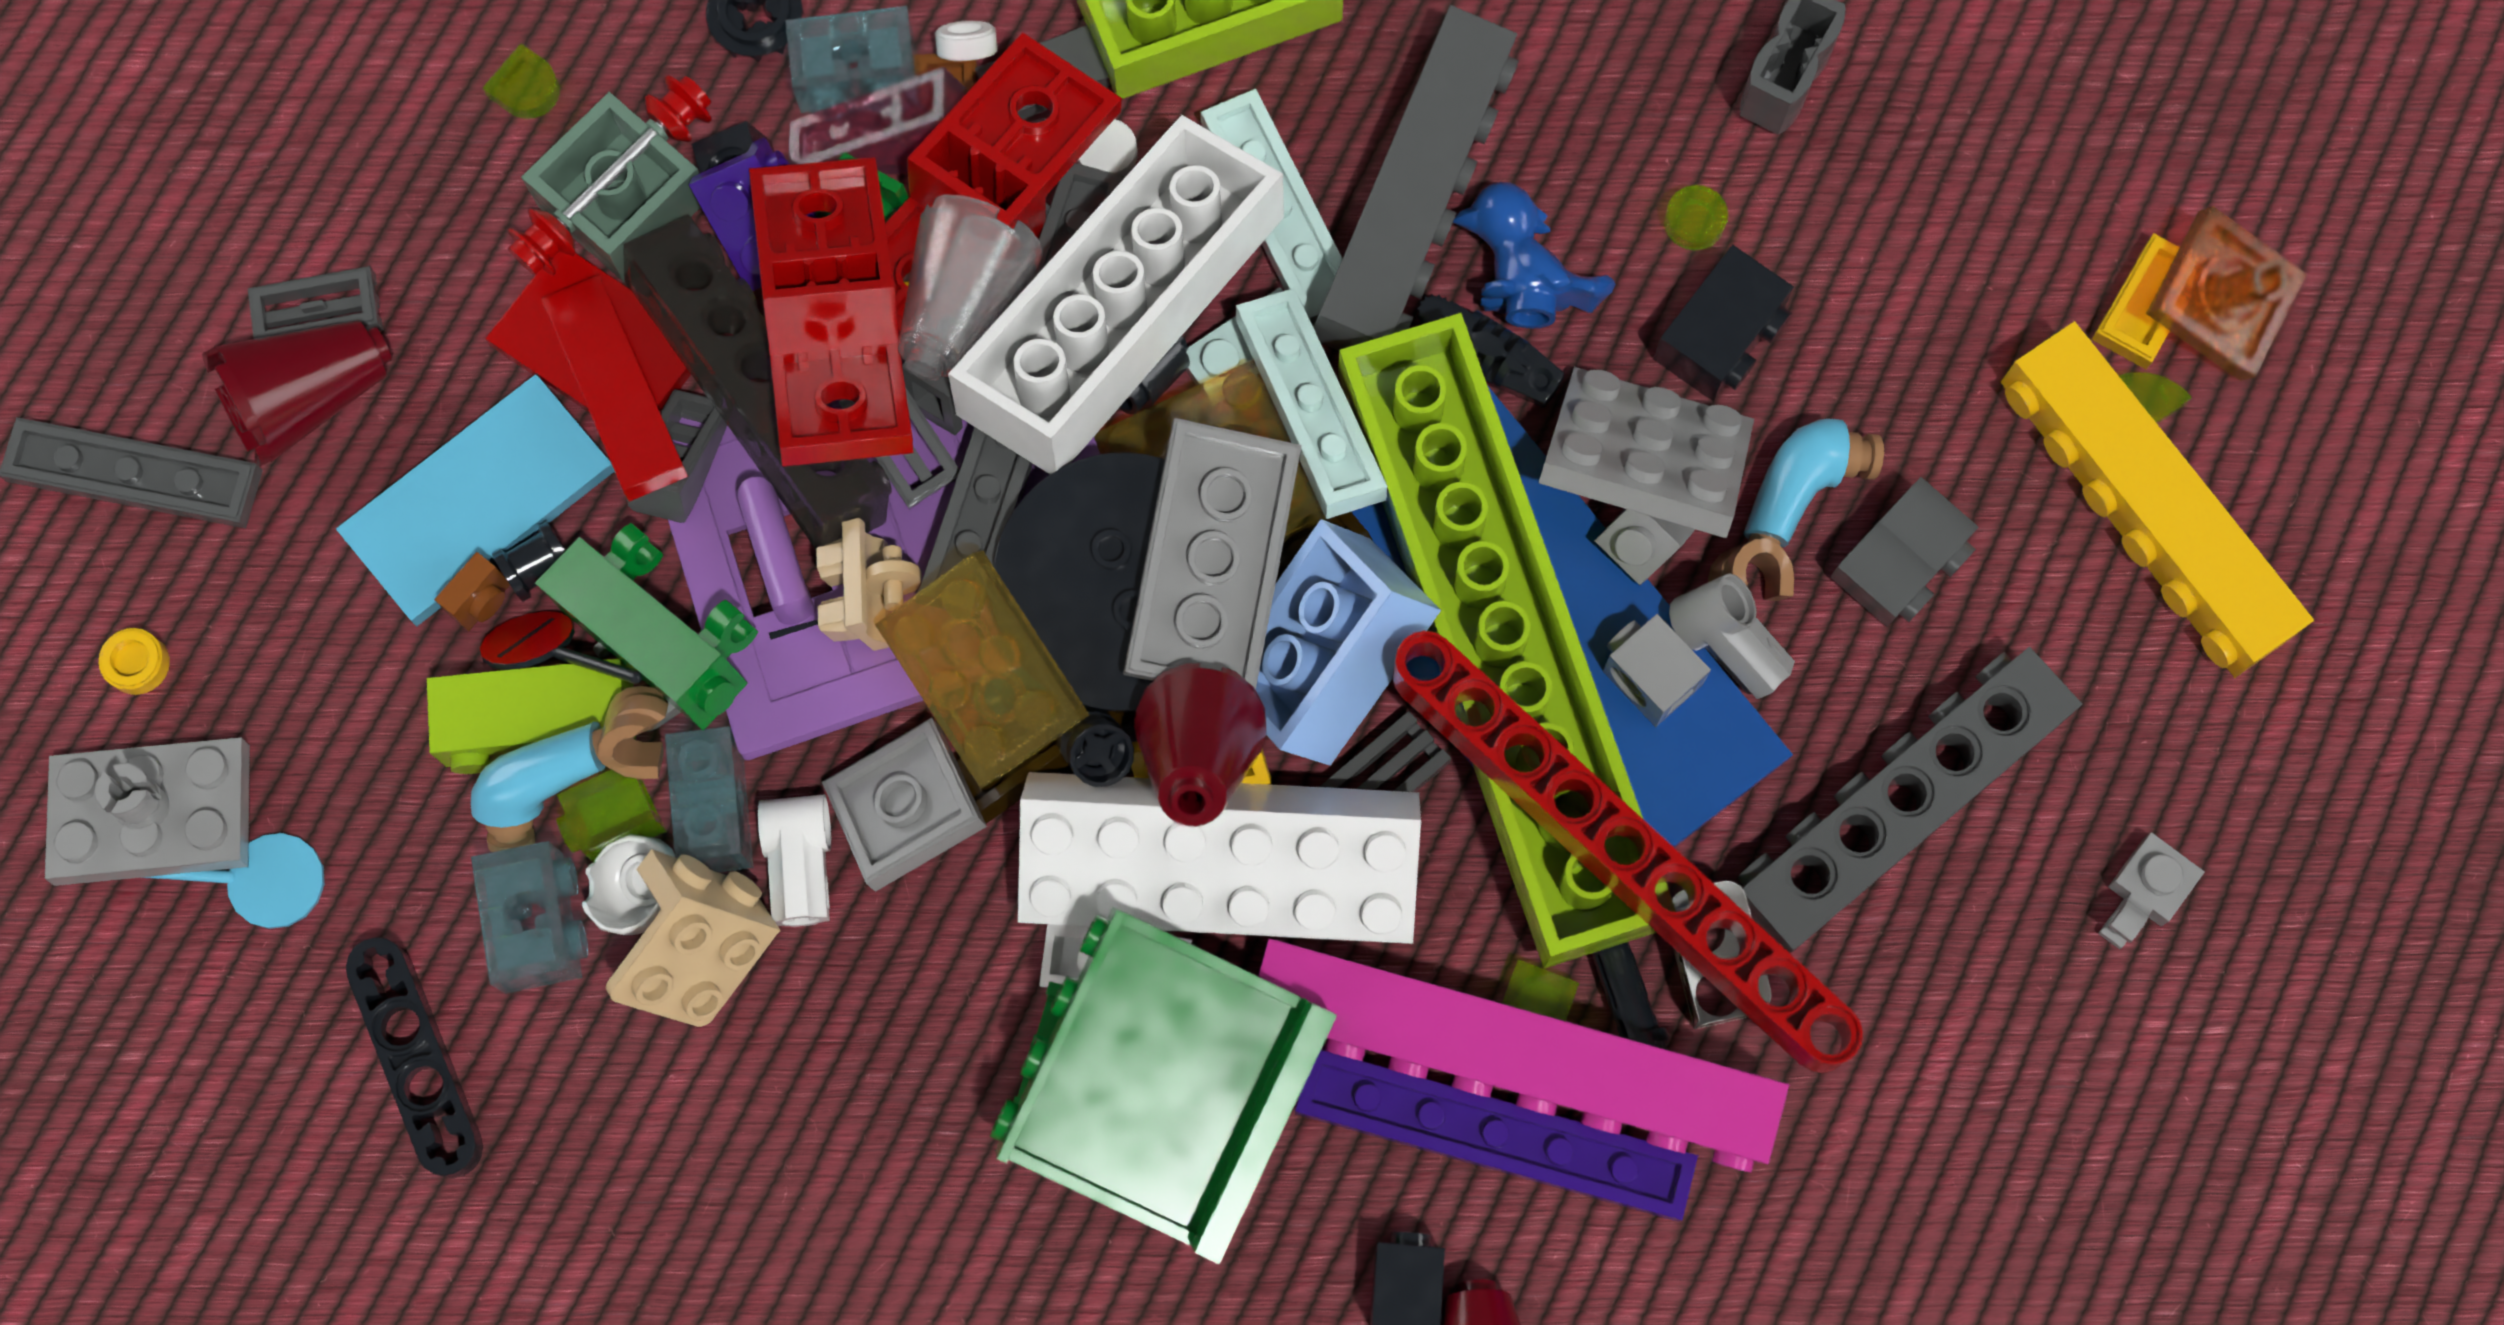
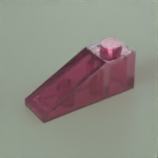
M943 66L790 121L789 165L837 161L843 152H846L857 159L876 157L877 170L886 175L908 174L907 158L969 90Z

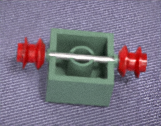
M667 75L664 80L669 92L662 99L647 94L645 96V103L650 119L646 123L613 94L608 92L521 176L537 206L541 209L530 208L527 211L532 225L524 233L512 228L507 230L508 234L515 241L508 247V250L525 269L533 275H536L543 269L548 274L554 276L556 272L551 260L559 252L574 256L576 254L575 239L625 283L701 208L689 187L692 177L700 174L698 169L666 142L671 138L672 140L690 143L692 136L688 126L695 119L708 124L712 121L710 114L706 110L711 104V100L692 79L684 76L678 81L674 77Z

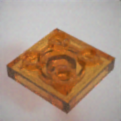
M2214 206L2198 211L2146 314L2235 378L2243 381L2256 377L2307 274Z

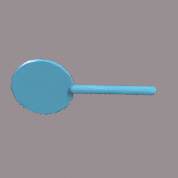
M284 833L263 835L248 844V867L233 868L229 871L213 870L141 877L227 883L228 897L235 911L249 923L268 929L289 927L304 919L318 904L325 885L324 866L316 850L301 838Z

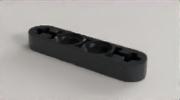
M378 937L366 939L356 945L348 956L346 964L347 979L417 1158L425 1169L435 1175L453 1179L465 1176L474 1170L481 1160L484 1148L482 1136L413 962L406 950L388 939ZM379 954L389 961L394 960V965L386 969L387 980L392 990L402 993L407 988L408 995L388 999L380 982L371 977H365V973L374 967L373 956ZM377 1000H385L377 1007L374 1005V1002ZM412 1010L419 1018L420 1027L418 1034L414 1040L406 1045L396 1046L391 1044L386 1034L387 1022L398 1011ZM435 1069L443 1080L442 1093L436 1101L429 1105H417L410 1097L409 1087L411 1080L422 1070ZM452 1107L455 1109V1114L442 1117L445 1127L450 1135L458 1138L464 1137L465 1144L456 1150L458 1160L455 1163H452L449 1159L435 1156V1150L443 1146V1138L438 1126L430 1122L424 1127L421 1125L422 1119L442 1116Z

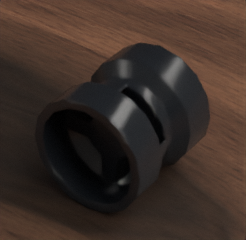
M1081 707L1072 711L1062 720L1057 731V746L1063 759L1083 783L1093 787H1108L1119 782L1129 772L1134 761V747L1130 737L1107 711ZM1084 740H1086L1084 749H1082Z

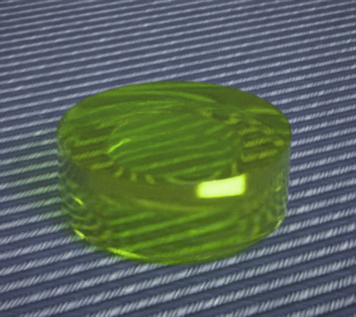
M1702 185L1684 187L1677 191L1668 203L1664 217L1666 232L1671 240L1682 248L1688 250L1709 248L1721 238L1728 220V208L1721 195L1709 187Z

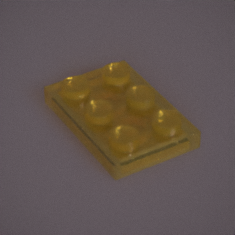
M984 551L970 554L875 624L980 788L991 785L1089 716L1088 711Z

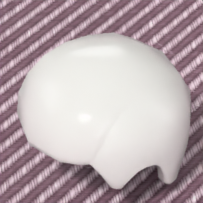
M636 834L626 835L608 842L595 858L594 863H591L586 868L585 873L589 879V896L582 902V907L586 915L600 930L620 935L644 933L661 911V907L636 869L651 849L678 858L674 854L673 849L662 840Z

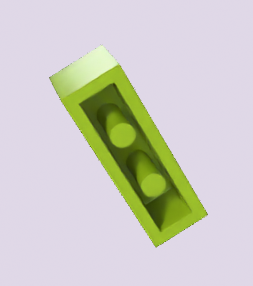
M621 659L605 660L623 667H627ZM574 664L427 678L429 752L445 767H451V772L481 773L484 767L499 756L526 745L595 721L603 728L609 704L614 697L623 690L634 686L633 683Z

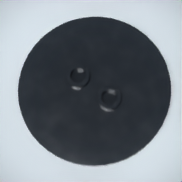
M1108 453L1084 458L1060 468L1038 483L1022 499L1005 525L998 543L993 567V597L999 624L1008 644L1026 670L1042 685L1062 698L1083 707L1116 713L1136 712L1145 688L1153 682L1151 680L1123 675L1165 462L1163 458L1138 453Z

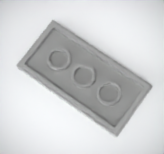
M1174 418L1123 675L1154 681L1162 672L1182 664L1200 663V668L1221 671L1222 667L1236 671L1256 689L1302 445Z

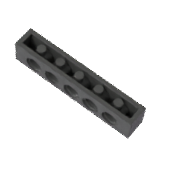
M2030 646L2013 661L2005 652L2000 654L1976 675L1975 678L1983 685L1966 700L1958 691L1950 696L1928 716L1935 724L1930 731L1919 740L1910 731L1881 756L1888 766L1870 780L1863 771L1833 796L1841 806L1823 821L1815 812L1810 814L1785 836L1792 845L1790 849L1775 861L1767 853H1764L1737 877L1744 886L1742 889L1745 892L1752 919L1790 954L2082 705L2080 700ZM1993 705L2004 710L2010 720V730L2001 731L1991 727L1984 717V706ZM1948 745L1955 748L1962 756L1963 770L1951 771L1943 767L1937 759L1936 746ZM1902 785L1908 788L1915 796L1916 810L1905 812L1894 807L1888 797V786ZM1854 825L1862 829L1868 837V851L1857 853L1846 848L1840 839V826ZM1806 865L1814 869L1821 880L1820 892L1807 894L1797 889L1791 879L1792 867Z

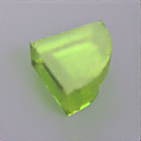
M2133 372L2119 375L2157 424L2181 409L2192 399V396L2180 385L2157 374Z

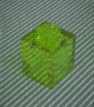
M609 770L557 795L565 813L556 818L564 841L572 853L581 850L592 862H594L604 847L626 835L636 834L653 838L666 832L643 779L624 777L613 770Z

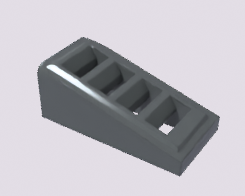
M674 389L660 413L672 440L692 445L689 448L674 444L688 477L629 502L627 499L628 506L635 512L684 523L699 497L732 416L733 407L730 402ZM681 418L704 423V426L700 429L679 424Z

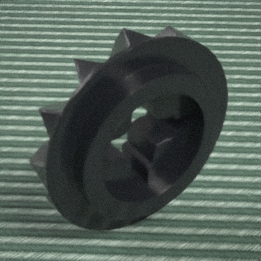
M708 0L706 9L708 27L716 44L719 43L727 49L734 58L738 55L751 56L758 62H760L763 55L775 51L783 54L786 44L794 36H800V24L802 15H804L801 0ZM765 3L767 17L773 22L757 21L746 32L748 24L744 14L740 11L748 10L755 12L760 5Z

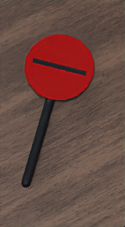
M535 612L513 618L490 632L480 646L483 662L496 669L526 668L555 657L556 659L633 684H638L642 681V674L639 671L565 648L571 642L575 631L571 618L559 612Z

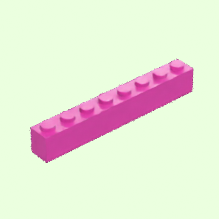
M1268 940L1259 977L1337 1015L1327 1036L1324 1049L1327 1052L1363 1061L1365 1050H1370L1391 1056L1388 1069L1426 1079L1429 1068L1454 1074L1453 1088L1490 1098L1493 1086L1519 1093L1516 1103L1519 1107L1555 1116L1557 1105L1559 1104L1583 1111L1581 1124L1620 1135L1622 1124H1629L1649 1130L1646 1143L1684 1154L1686 1153L1688 1142L1713 1148L1715 1150L1712 1162L1738 1170L1752 1172L1754 1161L1769 1164L1789 1089V1084L1282 941Z

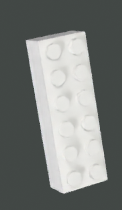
M1181 115L948 373L956 415L1049 474L1071 464L1284 218L1283 173Z
M1028 772L1020 801L1018 923L1090 926L1096 914L1107 919L1112 907H1115L1166 931L1413 944L1421 828L1420 793L1241 783L1222 813L1214 821L1202 826H1185L1174 822L1162 811L1150 778L1123 777L1119 782L1108 787H1093L1083 783L1075 774Z

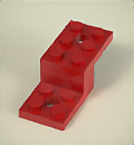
M1023 32L907 158L909 198L885 223L895 286L898 338L900 342L915 352L949 319L964 327L1038 243L1046 220L1047 194L1121 112L1122 98ZM1035 104L1047 108L1051 113L1046 120L1038 123L1027 122L1018 115V111L1022 107ZM919 269L928 270L937 277L934 285L923 290L908 287L903 279L909 272Z
M876 157L749 168L782 467L914 453L899 348L895 286ZM817 211L831 213L830 215L823 218H811L806 216L812 212ZM840 399L855 402L854 405L845 409H834L827 406L830 402Z

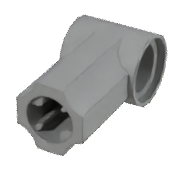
M1730 573L1722 575L1675 598L1671 602L1669 615L1674 632L1692 650L1697 651L1706 647L1747 694H1753L1756 699L1773 693L1791 675L1795 661L1756 618V605L1751 591L1738 576Z

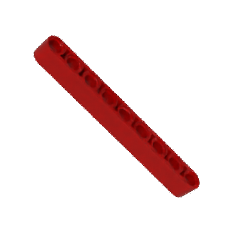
M1430 631L1412 633L1402 641L1397 649L1393 671L1394 685L1401 697L1797 1063L1809 1071L1824 1073L1835 1070L1856 1055L1862 1045L1863 1030L1860 1020L1855 1013L1452 643L1438 633ZM1427 656L1437 661L1442 673L1434 680L1422 681L1411 676L1406 668V664L1414 657ZM1464 701H1478L1488 709L1491 719L1481 726H1469L1460 721L1456 715L1455 708ZM1512 746H1527L1537 754L1540 766L1530 772L1516 771L1507 763L1504 752ZM1561 791H1576L1583 795L1588 802L1589 813L1584 817L1576 819L1566 817L1556 808L1554 796ZM1613 836L1627 837L1633 841L1638 849V861L1629 865L1617 864L1607 855L1604 846L1605 840ZM1667 881L1682 886L1688 895V908L1684 911L1673 912L1662 907L1656 898V886ZM1714 928H1723L1732 932L1738 940V956L1732 959H1723L1713 954L1707 944V931ZM1771 974L1785 981L1790 991V1000L1787 1006H1772L1764 1001L1758 989L1760 976ZM1813 1022H1828L1837 1029L1841 1037V1048L1838 1054H1824L1816 1049L1810 1037Z

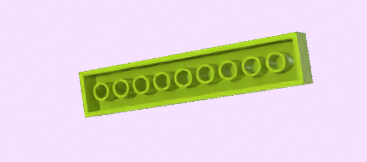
M1462 313L1340 349L1338 378L1388 486L1387 499L1382 502L1406 574L1441 609V612L1427 631L1436 632L1452 643L1643 818ZM1464 701L1455 708L1456 715L1460 721L1469 726H1481L1491 719L1488 709L1478 701ZM1512 746L1504 752L1507 763L1516 771L1530 772L1540 766L1537 754L1527 746ZM1472 762L1544 969L1657 933ZM1561 791L1554 796L1556 808L1566 817L1576 819L1584 817L1589 813L1588 802L1583 795L1576 791ZM1613 836L1605 840L1606 853L1617 864L1629 865L1638 861V849L1633 841L1627 837ZM1659 883L1655 890L1658 902L1668 911L1677 912L1667 883Z

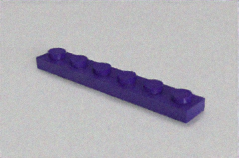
M1323 1050L1320 1051L1304 1084L1295 1110L1296 1115L1677 1222L1683 1220L1698 1155L1686 1152L1684 1154L1646 1143L1642 1139L1585 1126L1581 1122L1556 1115L1551 1116L1519 1107L1513 1103L1469 1093L1449 1085L1410 1076Z

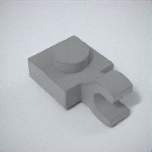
M2149 833L2142 839L2108 886L2121 896L2123 901L2098 934L2120 950L2127 941L2130 943L2134 940L2148 918L2162 927L2171 920L2205 871L2155 834Z

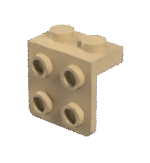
M651 849L636 870L661 907V911L606 984V990L614 1002L693 1026H705L715 1018L779 933L780 928L759 899L762 896L761 890L746 876L733 871L728 875H724L708 869L702 862L692 856L682 854L679 858Z

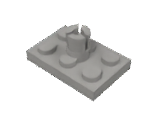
M240 737L49 756L45 879L54 886L248 867L250 745Z

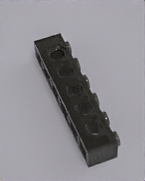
M687 215L624 243V281L762 475L773 485L777 496L816 549L819 546L842 539L843 521L855 518L862 519L865 522L866 533L886 523L889 495L892 493V488L886 472L878 462H869L867 458L782 467L766 320L758 310L755 295L749 284L741 277L736 279L725 265L724 254L714 236L710 233L703 235L690 215ZM728 333V334H733V335H732V336H722V335H719V334ZM757 378H759V379H765V380H767V381H766V382H755V381H752L751 379H757ZM825 470L834 472L836 475L823 476L816 472Z

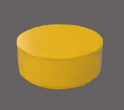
M128 628L116 632L107 639L99 654V669L103 678L119 691L130 695L145 694L154 690L165 679L170 665L169 653L165 645L151 633L138 628Z

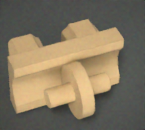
M855 518L843 521L842 539L816 548L817 569L821 579L831 587L841 584L844 587V596L821 601L820 605H818V627L822 633L834 642L860 639L873 651L892 647L890 611L902 610L904 607L903 595L915 592L920 588L922 582L921 570L914 563L902 560L901 547L888 545L884 539L866 533L865 522L862 519Z

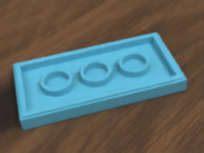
M535 374L342 523L336 530L407 617L418 626L441 608L434 599L476 552L495 566L497 563L492 555L494 552L501 549L507 553L531 538L539 531V525L546 521L550 523L615 471L608 458L537 374Z

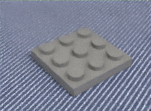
M1574 367L1539 484L1727 538L1735 514L1754 419L1740 415L1736 410L1728 406H1708L1681 398L1675 392L1666 388H1646L1619 380L1618 377L1607 371H1587Z

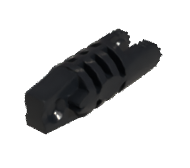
M1431 294L1430 297L1425 296L1424 301H1420V307L1417 308L1419 312L1417 316L1419 321H1421L1419 325L1462 313L1487 382L1541 407H1545L1550 402L1564 379V372L1532 346L1530 342L1480 311L1476 310L1471 313L1453 301L1448 302L1446 297L1442 298L1440 295L1433 296Z

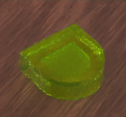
M521 43L483 86V90L488 98L512 115L519 118L532 119L546 114L554 107L559 98L560 86L550 64Z

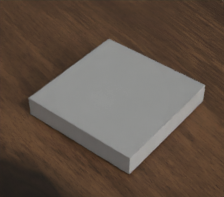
M933 718L928 719L822 781L866 884L875 892L987 827L940 725Z

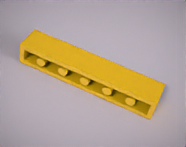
M2075 321L2014 362L2001 381L2002 385L2006 388L2005 395L2012 409L2024 419L2029 418L2044 437V446L2050 457L2063 468L2068 467L2083 486V495L2088 505L2099 516L2108 517L2123 536L2122 544L2126 553L2137 565L2149 569L2161 584L2162 596L2167 605L2178 616L2187 617L2202 636L2201 643L2204 651L2217 666L2227 668L2232 676L2236 678L2292 639L2314 621L2312 616Z

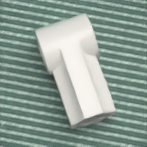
M826 795L760 800L758 804V828L764 858L768 857L771 917L777 926H810L830 921L826 852L831 850V823Z

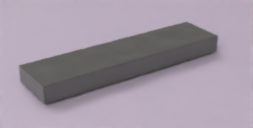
M16 417L0 468V477L9 483L246 529L263 470L256 463Z

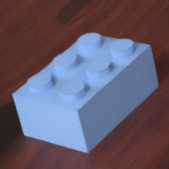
M1320 519L1275 584L1256 691L1265 707L1266 735L1279 750L1331 766L1393 679L1396 653L1402 641L1412 633L1427 631L1441 612V609L1370 538L1323 519Z

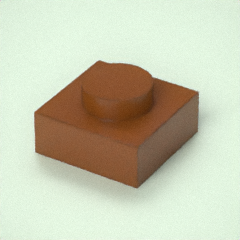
M476 552L434 600L451 618L467 631H470L478 621L484 622L498 611L505 599L504 592L510 584L491 562Z

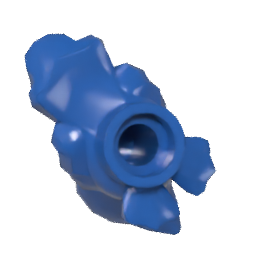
M1496 182L1485 187L1475 198L1471 207L1460 211L1453 221L1454 224L1478 234L1491 247L1495 255V281L1485 283V287L1481 291V295L1485 296L1481 300L1484 311H1495L1499 314L1506 313V321L1508 323L1529 329L1543 328L1553 324L1556 320V311H1563L1569 308L1570 305L1587 313H1593L1598 305L1611 294L1616 285L1615 281L1608 275L1586 277L1568 271L1551 251L1534 239L1535 233L1544 234L1550 232V227L1543 223L1547 219V214L1540 210L1527 192L1518 185L1509 182Z

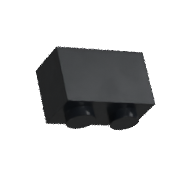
M1732 245L1661 336L1653 360L1711 401L1716 399L1726 385L1736 390L1757 361V359L1749 355L1762 338L1771 344L1791 318L1793 313L1786 309L1785 306L1794 286L1735 245Z

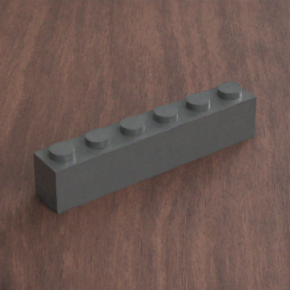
M1449 6L1314 325V330L1321 344L1340 351V349L1409 329L1413 317L1403 313L1409 295L1421 299L1433 272L1435 264L1424 259L1431 243L1443 246L1457 212L1447 209V203L1452 191L1464 195L1478 161L1467 157L1473 141L1485 144L1499 110L1488 106L1494 90L1503 94L1506 93L1519 60L1509 56L1518 33L1455 6Z

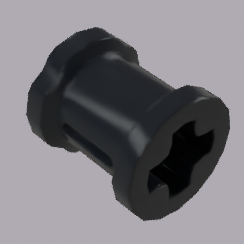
M546 521L539 525V533L507 553L499 549L492 555L514 592L524 602L531 598L530 590L537 587L535 582L566 551V548Z

